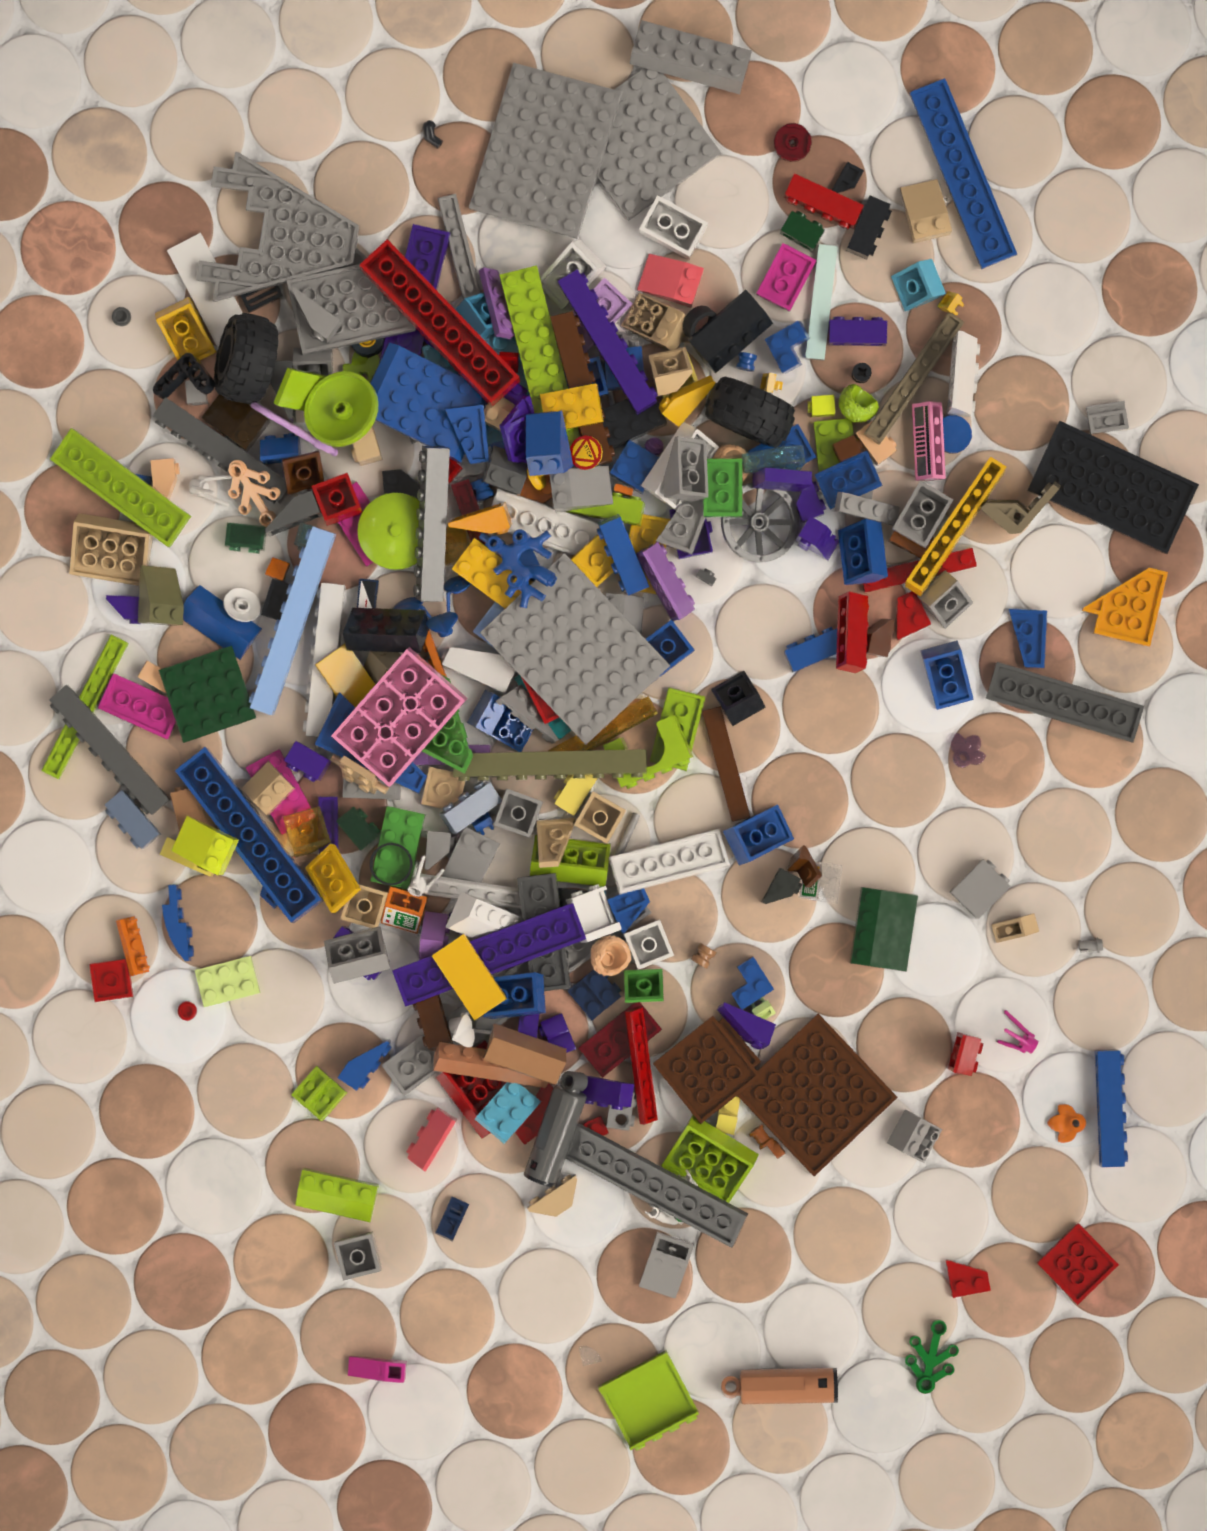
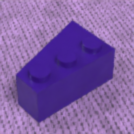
M810 516L798 535L796 542H798L797 546L804 551L809 549L828 561L839 544V540L836 539L835 535H831L832 531L828 526Z

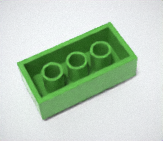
M387 806L378 847L386 843L402 845L411 854L414 868L426 814ZM388 845L377 851L373 870L380 880L386 883H396L406 877L410 869V859L401 847ZM413 868L410 876L404 882L390 886L408 889ZM373 875L371 876V882L380 883Z

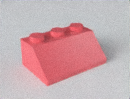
M437 1108L436 1111L431 1110L426 1118L429 1120L427 1126L420 1128L416 1135L419 1137L416 1144L412 1142L406 1151L409 1153L407 1159L425 1172L457 1121V1118L440 1108Z

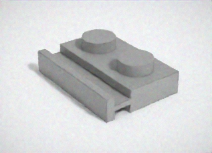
M1125 401L1086 407L1090 435L1129 428Z

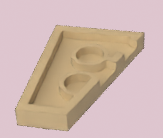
M575 818L537 821L539 868L559 866L574 828Z

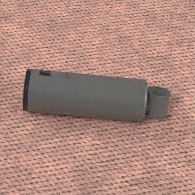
M566 1071L561 1076V1085L554 1086L524 1171V1176L527 1179L545 1186L554 1187L557 1185L587 1099L586 1095L581 1092L586 1089L588 1084L587 1076L584 1073Z

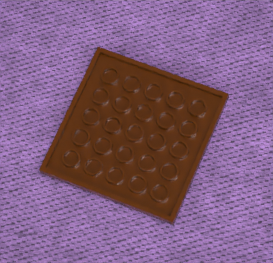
M819 1013L757 1070L761 1077L737 1095L814 1177L898 1098Z

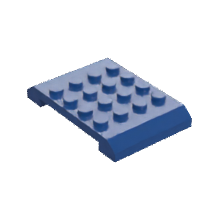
M388 343L370 382L378 397V413L375 420L426 446L450 448L449 458L461 463L465 452L444 408L483 404L485 409L488 403L463 377L399 345Z

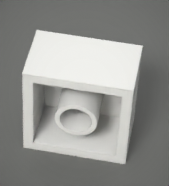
M660 919L624 933L638 970L674 956Z

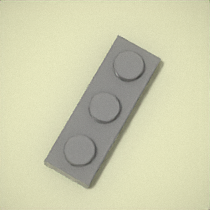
M343 778V798L400 800L401 785L396 782L389 787L384 795L379 790L375 794L371 792L366 793L355 782L350 783ZM379 780L380 783L387 786L382 780Z

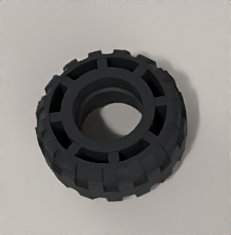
M249 313L235 314L225 325L214 367L215 390L224 399L250 404L260 401L265 396L274 373L279 343L277 327L268 318Z
M726 376L720 378L718 383H715L705 404V415L714 423L770 447H778L782 441L786 440L795 420V410L791 404L760 388Z

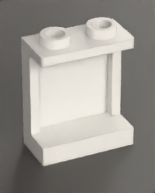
M599 884L588 888V892L582 893L581 890L572 893V898L566 900L567 905L574 903L586 939L581 941V943H586L621 930L620 923H615L604 893V890H607L606 886L600 887Z

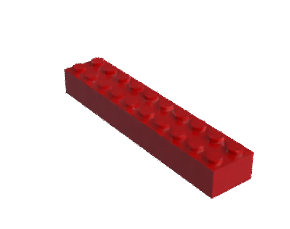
M388 239L359 265L364 275L491 407L496 405L520 382V377Z

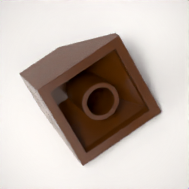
M319 450L282 459L288 495L305 489L310 490L312 489L311 486L324 481Z

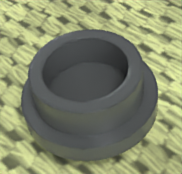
M118 307L112 313V320L118 326H126L131 321V313L124 307Z

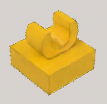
M947 291L937 307L942 311L958 315L955 308L957 305L963 307L964 304L961 302L962 297L958 293Z
M764 373L760 389L773 393L774 390H782L783 382L776 381L777 374Z

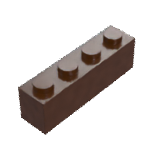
M440 994L412 1004L414 1010L418 1011L419 1014L417 1023L419 1028L423 1029L425 1035L422 1036L425 1048L428 1047L429 1050L434 1051L439 1042L453 1044Z

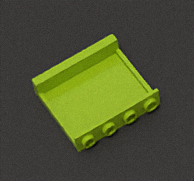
M667 1350L598 1386L630 1450L634 1448L636 1451L640 1450L651 1439L653 1442L663 1437V1433L668 1430L670 1433L680 1428V1424L684 1422L687 1424L691 1423L699 1415V1411Z

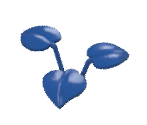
M462 576L452 577L444 583V590L447 591V612L432 617L422 605L423 602L417 600L416 597H409L400 601L393 609L426 610L427 617L429 618L426 626L430 630L437 632L439 637H447L453 633L452 627L458 620V615L450 612L451 593L458 594L465 591L471 583Z

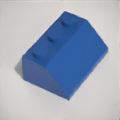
M864 519L838 530L844 585L873 583L888 577L881 522Z

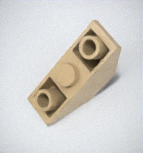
M569 1174L560 1180L562 1184L545 1190L546 1195L541 1198L539 1196L529 1201L528 1211L557 1217L572 1207L577 1176Z

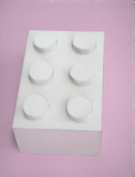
M657 195L639 228V233L689 260L702 238L708 222Z

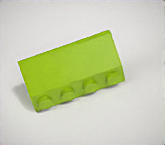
M535 835L530 876L556 873L557 881L592 886L599 884L600 887L606 886L611 844L569 839L559 866L539 868L538 837Z
M303 1168L295 1206L371 1222L379 1184Z

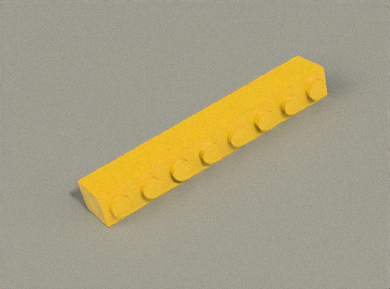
M992 457L988 459L906 580V588L920 597L922 596L1005 474L1007 468L1005 465Z

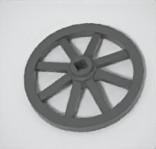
M752 483L743 485V494L757 489L755 513L743 500L742 509L749 519L721 517L722 533L730 549L739 557L752 562L772 561L784 555L795 542L799 530L798 510L793 499L786 491L766 489L777 494L779 498L761 513L763 489L752 488ZM785 502L790 513V519H769L768 516ZM756 519L760 521L758 526L756 525ZM730 525H748L749 528L736 542L732 536ZM790 525V531L785 542L781 541L768 526ZM754 531L757 555L748 553L741 548ZM761 531L779 549L770 554L763 555Z

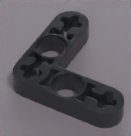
M185 353L154 384L153 393L161 399L167 398L189 378L197 390L207 395L214 390L215 382L197 357L191 353ZM200 370L199 375L194 378L195 373ZM179 372L178 377L173 380L174 375Z

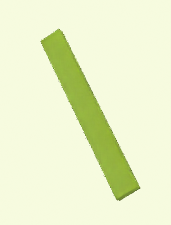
M112 634L79 696L93 713L129 644ZM66 724L64 725L41 770L57 779H60L80 740L75 735L77 731L73 726L69 728Z

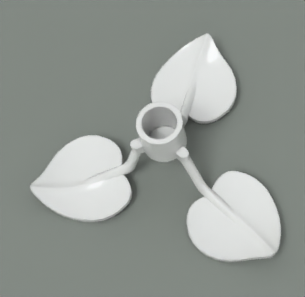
M468 1011L461 1013V1017L449 1020V1029L454 1034L452 1040L467 1048L473 1046L474 1033L491 1034L490 1030L472 1029V1021L468 1016L470 1014Z

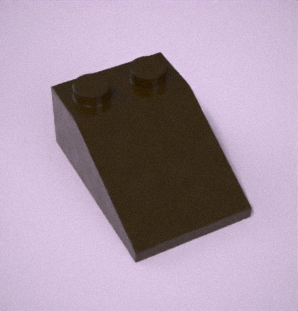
M220 394L202 417L203 420L247 452L270 423L267 417L254 410L249 404L224 399Z

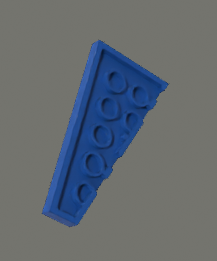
M339 692L315 741V745L340 757L346 756L368 769L332 737V734L355 709ZM412 762L395 782L419 793L427 775Z

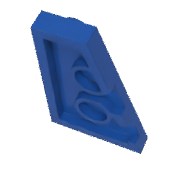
M483 404L444 408L469 463L489 462Z
M1009 609L1025 668H1045L1047 610Z

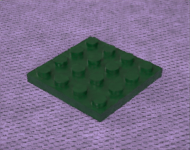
M232 645L158 670L183 743L256 718L254 709L250 708V698Z

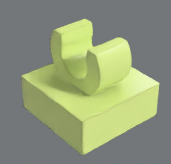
M762 997L760 998L762 1004L755 1006L754 1003L751 1004L752 1012L754 1015L766 1020L776 1012L769 1001H765Z

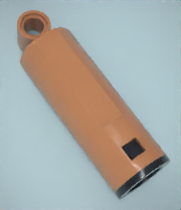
M837 1368L741 1370L740 1378L729 1376L722 1381L721 1391L727 1398L741 1396V1403L744 1405L838 1403ZM728 1383L736 1385V1389L733 1392L726 1390L725 1386Z

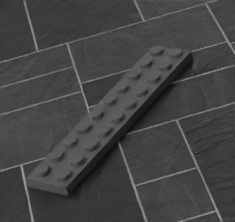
M578 1123L566 1156L567 1160L733 1248L748 1216L747 1212Z

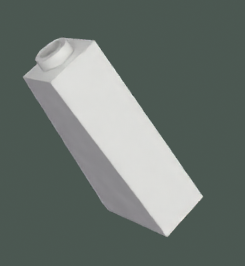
M450 647L449 651L445 650L441 657L443 666L503 694H506L516 673V670L501 654Z

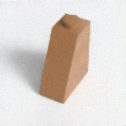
M186 786L174 788L175 792L170 793L179 832L186 816H190L217 830L219 829L191 791L186 789Z

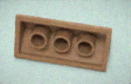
M494 1023L483 1060L556 1085L566 1064L567 1049Z

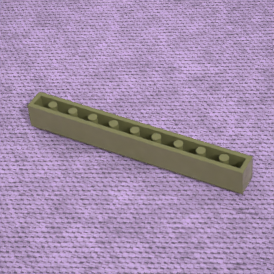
M647 750L473 753V758L466 773L453 768V777L458 778V781H470V778H477V781H489V777H497L498 781L508 780V777H516V780H527V776H535V780H545L547 776H554V779H566V776L573 775V779H585V775H593V778H604V775H612V778H624L623 774H631L632 778L643 777V774H647Z

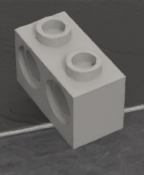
M633 1091L631 1107H623V1110L611 1109L612 1105H609L607 1128L629 1131L630 1126L634 1127L635 1115H632V1109L637 1107V1099L634 1096L635 1091ZM624 1114L627 1121L624 1124H618L615 1120L617 1115Z

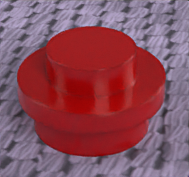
M183 1002L178 1007V1015L185 1021L192 1020L197 1014V1008L192 1002Z

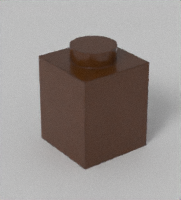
M852 435L834 443L832 448L838 462L841 463L862 453L861 449L863 446L860 439H856Z

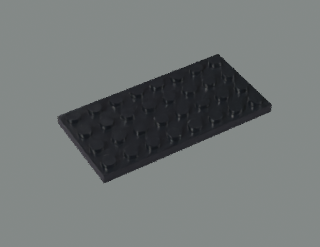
M1059 421L1027 491L1041 497L1043 495L1041 493L1043 488L1049 482L1053 484L1056 481L1061 487L1049 501L1155 550L1168 554L1199 484Z

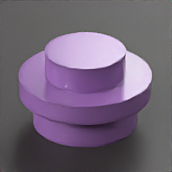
M652 437L646 441L645 449L654 455H660L663 452V442L659 438Z

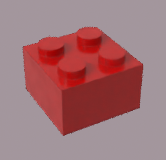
M348 473L311 486L326 526L362 513Z

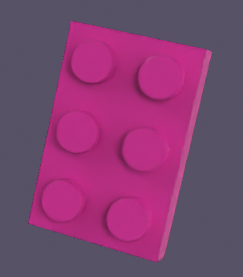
M782 243L756 295L790 312L817 260Z

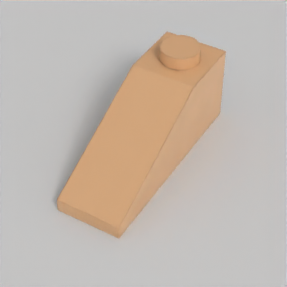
M174 458L150 460L153 488L170 500L177 482V474H180V465L176 463Z

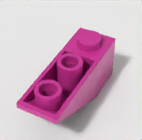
M349 1356L348 1376L404 1383L407 1360Z

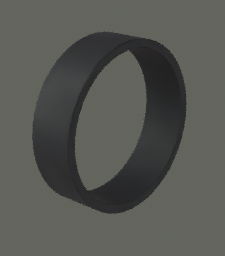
M383 844L373 852L370 858L371 873L382 884L398 885L404 882L412 872L413 860L411 854L400 844ZM384 846H399L409 856V872L399 882L386 883L380 880L373 870V858L377 851Z

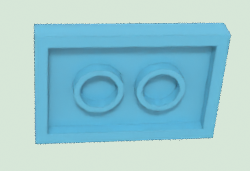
M507 1082L476 1116L475 1120L505 1144L541 1101L521 1084Z

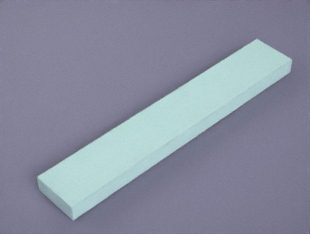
M818 245L808 330L810 339L807 340L805 356L807 359L825 360L838 246Z

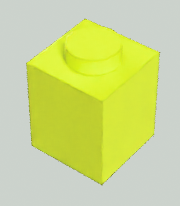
M834 395L811 396V401H807V411L811 413V418L835 416Z

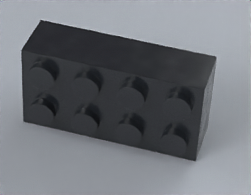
M628 399L603 409L605 415L603 426L608 427L610 438H607L609 446L613 445V449L627 444L629 440L633 441L667 425L664 415L659 410L658 402L638 415Z
M352 607L342 633L346 649L349 651L404 653L410 647L416 653H421L429 628L426 626L428 618L426 610Z

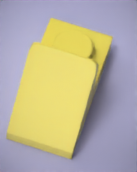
M738 1096L718 1110L716 1128L725 1134L734 1135L740 1104Z

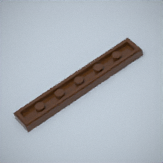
M721 706L704 710L702 714L731 821L749 818L750 813Z

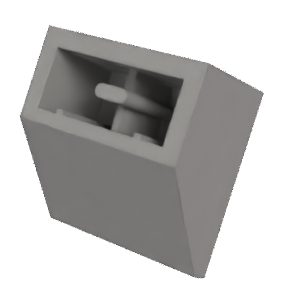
M905 1109L887 1143L924 1163L935 1142L938 1140L942 1129Z

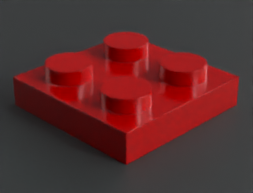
M126 959L89 964L95 1002L134 997L132 980Z

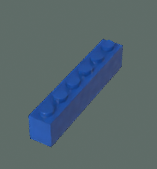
M1095 1050L1100 1167H1125V1162H1128V1152L1124 1150V1143H1127V1132L1124 1131L1123 1123H1126V1112H1123L1126 1096L1125 1092H1122V1085H1125V1075L1121 1073V1065H1124V1055L1121 1054L1120 1050Z

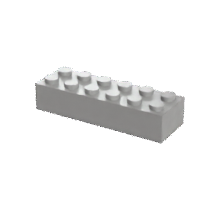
M641 20L632 49L630 64L740 94L752 51Z

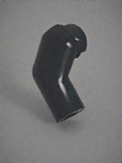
M428 120L422 127L424 139L438 149L442 145L443 140L435 136L434 129L436 125L432 120Z

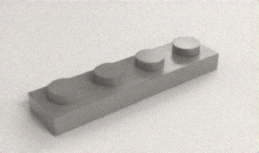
M837 492L834 511L894 526L898 519L900 507L844 492Z

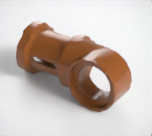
M762 1124L748 1134L756 1140L760 1150L768 1146L777 1159L786 1154L780 1144L768 1136Z

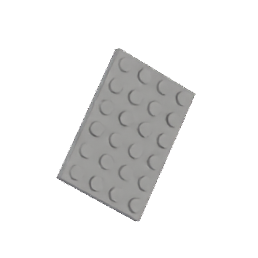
M359 265L286 280L303 355L415 331V327L364 275ZM293 287L341 321V327L328 343L324 340L320 342L313 336V332L293 295Z

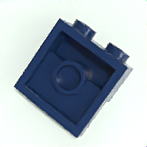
M594 969L568 990V993L591 1020H594L622 997L619 994L622 991L615 982L611 984L607 979L609 976L598 974Z

